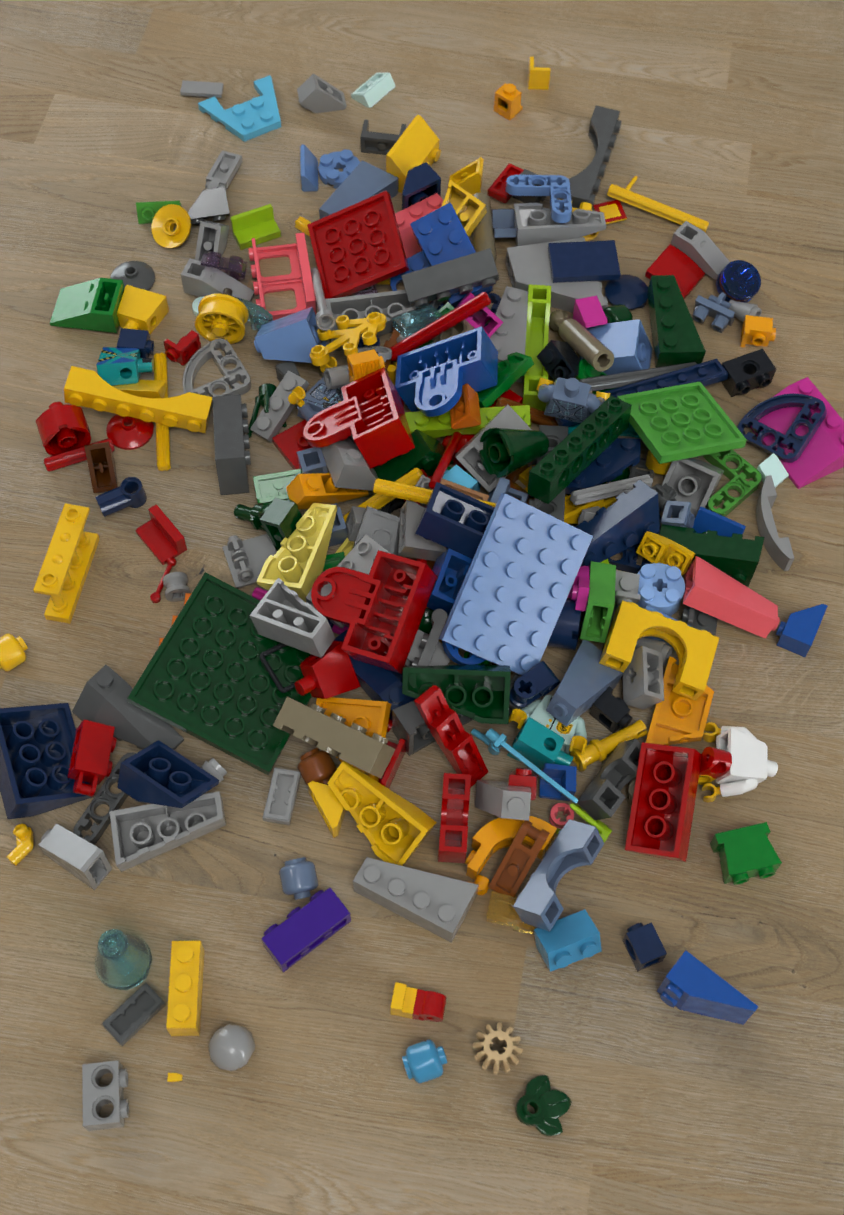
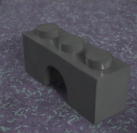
M637 739L621 742L617 745L578 799L577 804L594 820L611 818L625 799V796L620 791L637 775L641 743Z

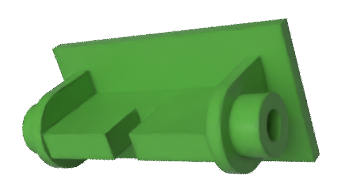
M180 200L136 202L138 223H152L157 211L166 205L176 204L182 207Z

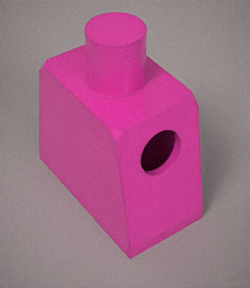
M469 292L455 308L474 298L475 295ZM487 306L465 319L474 328L482 326L489 338L503 323ZM491 319L489 324L484 327L485 323Z

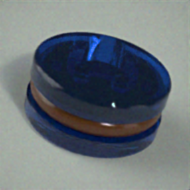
M735 260L728 263L716 279L717 291L719 295L721 292L726 294V302L734 300L747 303L758 293L761 287V277L758 270L752 264L743 260Z

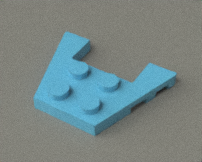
M270 75L254 81V88L260 96L244 103L234 105L226 110L223 109L215 96L198 103L199 110L202 113L206 112L211 115L212 120L224 124L225 129L244 142L281 127V119Z

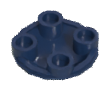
M620 275V280H609L607 282L605 296L612 306L622 304L628 309L643 308L646 306L648 299V287L644 281L636 276Z

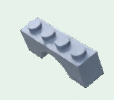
M313 447L297 452L299 468L302 474L328 473L321 448ZM337 503L331 504L337 506V512L329 547L341 544L348 538L347 527Z
M568 819L563 829L559 831L554 843L545 853L543 860L536 871L532 873L529 882L522 893L518 895L513 905L523 923L549 932L551 931L564 910L556 896V888L559 881L574 868L592 865L605 844L595 826Z

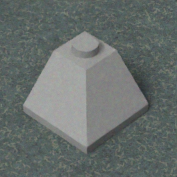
M695 458L672 461L662 486L667 483L678 493L674 497L677 501L690 502V511L696 516L700 507H707L708 501L713 496L724 470Z

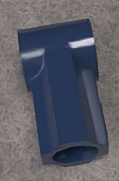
M128 477L122 481L119 487L95 497L104 517L126 507L139 508L147 500L143 485L136 477Z

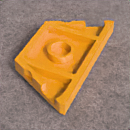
M670 656L663 676L664 701L655 705L645 743L674 745L701 741L714 691L706 685L704 693L697 701L672 692L679 665L676 664L677 660Z

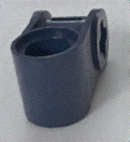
M541 661L527 673L516 679L513 688L510 690L509 700L515 707L525 708L540 697L550 693L559 685L560 680L548 665Z

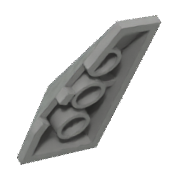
M541 203L514 204L516 246L580 238L605 230L607 226L603 212L576 209L572 212L569 222L557 223L551 218V209L543 208Z
M349 437L343 441L321 447L335 487L373 491L374 482L378 479L376 471L373 468L370 469L359 448Z

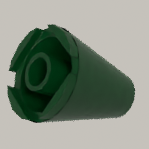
M490 428L484 431L481 436L480 442H483V450L479 451L486 471L490 475L495 474L497 478H501L545 455L549 448V439L542 431Z

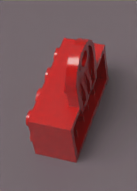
M384 367L341 387L344 400L315 414L303 429V435L308 444L316 448L326 447L338 441H343L352 435L354 442L370 469L383 465L388 460L404 455L415 448L400 395Z
M378 550L369 574L345 567H333L321 573L313 584L311 599L315 609L324 617L350 625L341 647L343 651L355 660L402 674L403 666H405L437 575L426 563ZM331 584V593L327 596H321L322 587Z

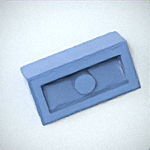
M301 145L303 192L318 191V160L305 145Z

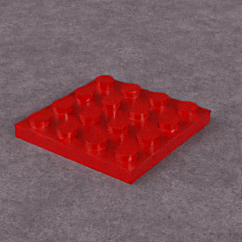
M387 190L307 225L325 299L346 297L409 271L392 200Z

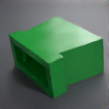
M767 822L714 835L710 845L713 853L719 852L724 884L733 882L734 885L746 883L752 877L759 876L760 879H765L776 874L775 872L782 862L768 839L770 829Z

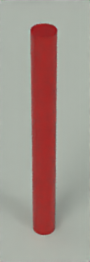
M460 432L453 433L429 482L431 489H434L436 482H441L462 438Z

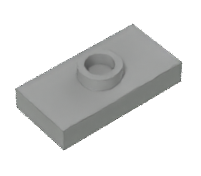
M274 768L263 821L290 825L301 779L299 771Z

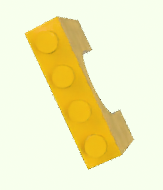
M622 600L615 611L599 664L624 672L631 663L637 640L649 636L661 638L675 649L679 659V668L672 692L697 701L705 691L719 637L712 635L706 630L690 627L683 621H675L664 617L659 612L641 608L636 603Z

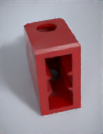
M333 641L322 658L311 654L301 662L300 668L304 677L295 682V688L301 696L310 692L315 698L327 699L360 687L350 657L341 649L342 641Z

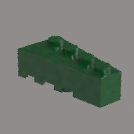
M674 275L651 276L647 294L655 368L689 362L702 363L706 351Z
M663 524L659 535L696 553L693 560L697 556L749 587L759 563L764 537L755 536V540L743 539V534L732 533V537L719 536L717 531L707 530L703 533H696L694 528Z

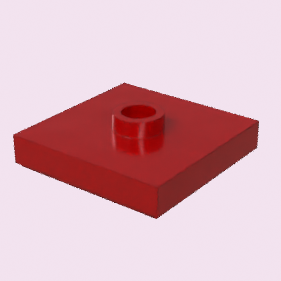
M306 420L272 437V443L293 470L300 469L297 452L313 448L308 444L303 435V429L307 423Z

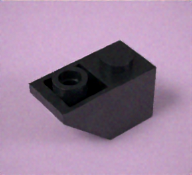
M551 340L537 356L554 381L557 378L569 379L576 378L579 375L580 359L568 342Z

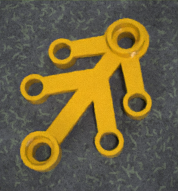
M371 312L366 318L349 320L347 315H341L335 319L339 330L331 331L330 329L324 331L318 328L319 340L338 339L326 346L316 345L312 347L310 352L312 364L314 366L327 364L330 361L329 353L342 345L345 356L358 353L361 334L364 345L375 344L377 342V332L382 331L386 327V316L379 312Z

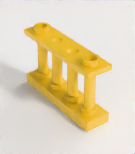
M65 503L33 589L34 593L50 595L44 613L46 620L68 624L72 621L100 540L98 534L83 530L90 512L89 507Z

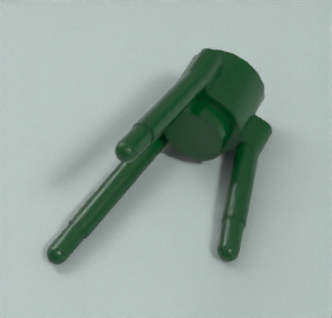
M265 383L259 387V396L255 397V406L249 424V433H247L249 438L252 436L250 428L257 419L260 405L264 407L265 413L269 412L270 397L277 388L273 384ZM286 421L282 426L284 428L287 426Z

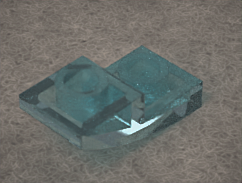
M237 298L248 309L249 316L247 321H250L251 329L259 331L263 324L273 321V315L264 308L250 301Z

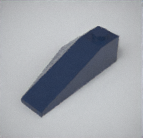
M348 630L337 636L334 641L344 642ZM349 655L360 686L373 701H385L391 704L389 719L392 720L393 709L416 700L413 697L402 694L403 671L400 674L355 660Z

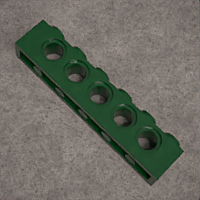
M611 395L529 471L527 494L549 504L628 428L632 405Z

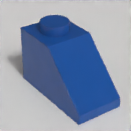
M820 604L791 613L787 622L781 621L776 635L780 636L776 646L806 657L828 606Z

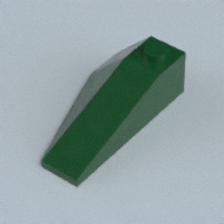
M505 665L403 666L402 694L417 699L430 687L436 685L441 689L449 708L456 711L457 714L467 716L480 723L508 724L511 670L510 666Z

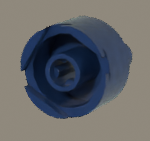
M571 598L566 599L547 647L576 651L581 626V612L583 611L575 610V600H571Z

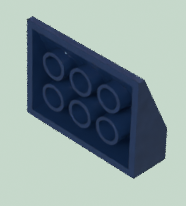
M68 703L0 708V793L7 820L36 816L93 798L73 793L75 779L67 778L76 734Z

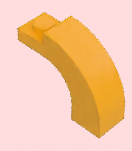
M529 816L528 821L533 823V827L540 831L544 829L550 833L537 856L539 859H542L555 838L557 828L542 819ZM499 817L484 825L472 838L471 848L475 850L471 851L465 861V864L468 865L466 875L475 880L494 853L500 849L510 847L524 820ZM526 836L523 842L532 847L535 840Z

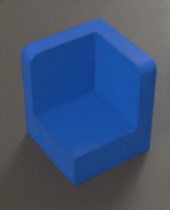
M545 763L541 771L574 796L576 793L577 767ZM539 776L540 798L570 801Z

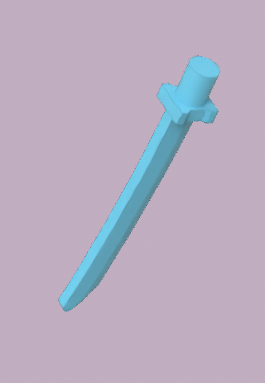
M492 728L487 731L485 737L494 743L495 749L499 750L503 747L576 804L579 801L507 744L506 735L503 733L500 735Z

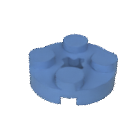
M347 149L324 154L320 157L319 177L325 185L329 183L337 189L358 166L360 161L353 155L352 151Z

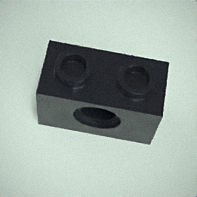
M762 348L723 362L722 366L727 371L728 377L727 380L721 382L731 397L739 394L744 395L750 390L759 387L764 388L772 383L776 368Z

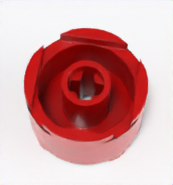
M54 402L49 405V409L36 419L42 444L46 452L51 456L88 445L91 442L90 430L81 407Z

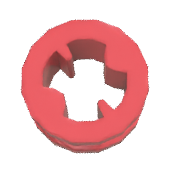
M566 803L555 804L549 815L551 825L559 829H563L568 819H574V811ZM559 811H563V815H568L565 822H561L560 818H555Z

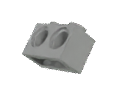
M118 1060L82 1064L83 1127L87 1131L124 1127V1118L129 1117L128 1099H124L123 1088L128 1087L127 1068L123 1069L122 1064ZM113 1074V1080L110 1085L106 1087L99 1086L100 1078L103 1075ZM106 1104H113L112 1114L107 1118H101V1108Z

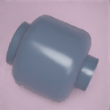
M306 857L285 861V866L279 871L284 894L294 895L295 900L311 897L310 891L318 887L314 863L307 861Z

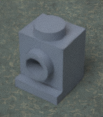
M667 500L661 523L663 525L693 528L694 515L690 511L691 503Z

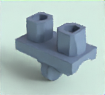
M723 292L718 297L710 295L709 299L698 295L695 300L693 320L703 324L707 316L714 318L711 328L722 333L728 325L732 326L735 312L729 309L731 303L725 301L726 294Z

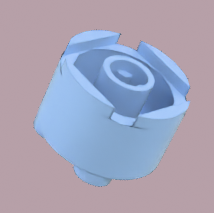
M663 563L643 565L637 573L640 574L638 594L641 595L637 605L641 608H645L647 605L668 616H672L678 611L685 592V582L680 569Z

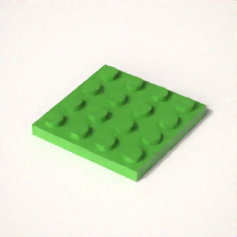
M701 382L617 396V398L632 405L629 423L659 464L745 447L747 439Z

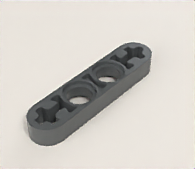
M127 753L119 760L73 829L74 834L83 838L81 831H88L90 829L92 835H86L83 839L93 845L99 841L111 821L109 812L105 816L99 817L95 815V809L102 804L108 805L109 811L121 808L129 795L123 791L119 794H113L110 792V787L118 782L121 762L136 753ZM90 818H92L95 821L93 825L89 820Z

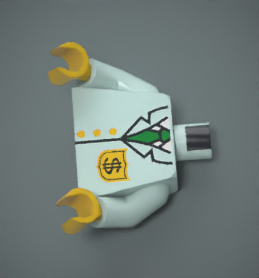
M545 695L542 700H536L525 708L513 709L509 717V723L511 721L517 722L518 729H522L523 724L530 717L565 739L561 748L562 751L569 754V752H572V749H578L581 751V755L585 754L587 733L584 719L579 716L567 727L546 711L553 698L552 695Z

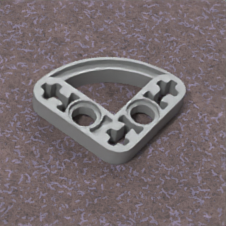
M215 339L201 347L191 357L184 370V394L191 392L208 396L206 394L209 393L210 397L243 395L251 389V380L248 372L230 343L225 339ZM221 348L222 351L224 350L225 356L222 357V353L217 349ZM212 358L223 377L193 389L194 380L199 369ZM228 363H234L237 365L234 369L231 370L224 368V366ZM217 388L226 390L222 395L213 393Z

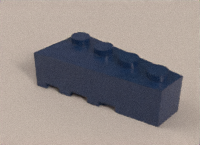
M638 480L633 484L634 489L627 494L622 492L615 497L616 502L607 509L602 507L596 511V515L589 522L584 520L576 526V528L593 536L581 566L590 567L591 561L600 563L640 543L647 531L656 534L660 533L658 493L643 481Z

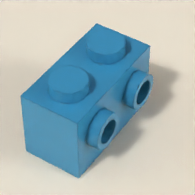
M585 909L557 920L550 932L540 928L534 929L536 948L550 972L602 952L600 932Z

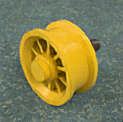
M225 288L223 294L207 295L199 302V314L195 319V328L202 337L209 341L221 338L227 340L230 344H234L242 340L245 335V324L248 320L249 312L240 300L232 297L233 291L230 288Z

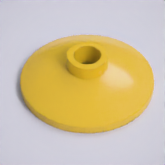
M169 204L159 209L153 218L151 226L154 240L160 246L168 249L182 245L187 240L191 231V219L188 212L176 204Z

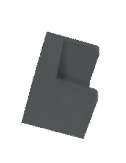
M364 119L361 132V152L387 155L406 130V124L401 125L400 135L370 132L369 120Z

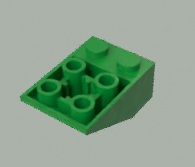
M97 278L61 288L50 320V326L117 333L119 328L117 310L125 289L123 280Z

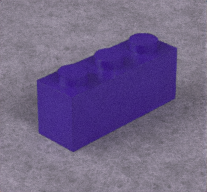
M328 888L326 891L320 890L310 898V902L303 908L297 907L287 915V920L280 925L274 924L264 932V937L261 938L263 946L282 972H285L351 922L350 912L331 888Z

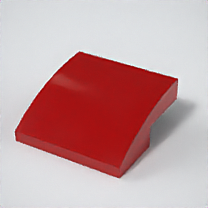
M669 244L646 270L645 277L651 279L653 275H674L685 299L703 279L705 273L689 256Z

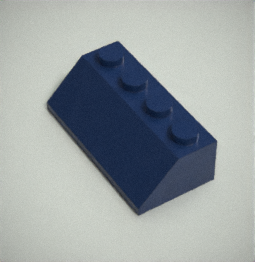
M436 482L415 534L473 559L495 507Z

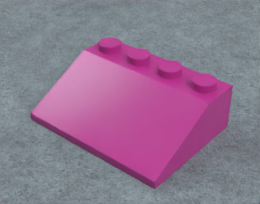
M808 377L787 386L775 395L804 394L813 396L823 401L827 409L825 419L798 460L792 463L780 460L789 474L788 477L797 489L844 467V420ZM819 406L816 409H810L811 417L815 412L820 413ZM803 407L778 409L765 415L758 422L785 435ZM805 425L799 426L796 429V434L798 436L806 435L809 427ZM751 426V430L758 437V433H756ZM765 436L762 443L766 446L772 445L775 442V436ZM780 443L779 447L784 449L786 455L794 453L793 446L787 449Z

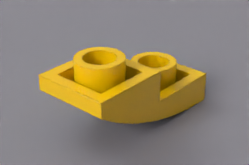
M650 531L645 532L636 553L651 563H663L679 568L681 575L686 573L696 554L688 548Z

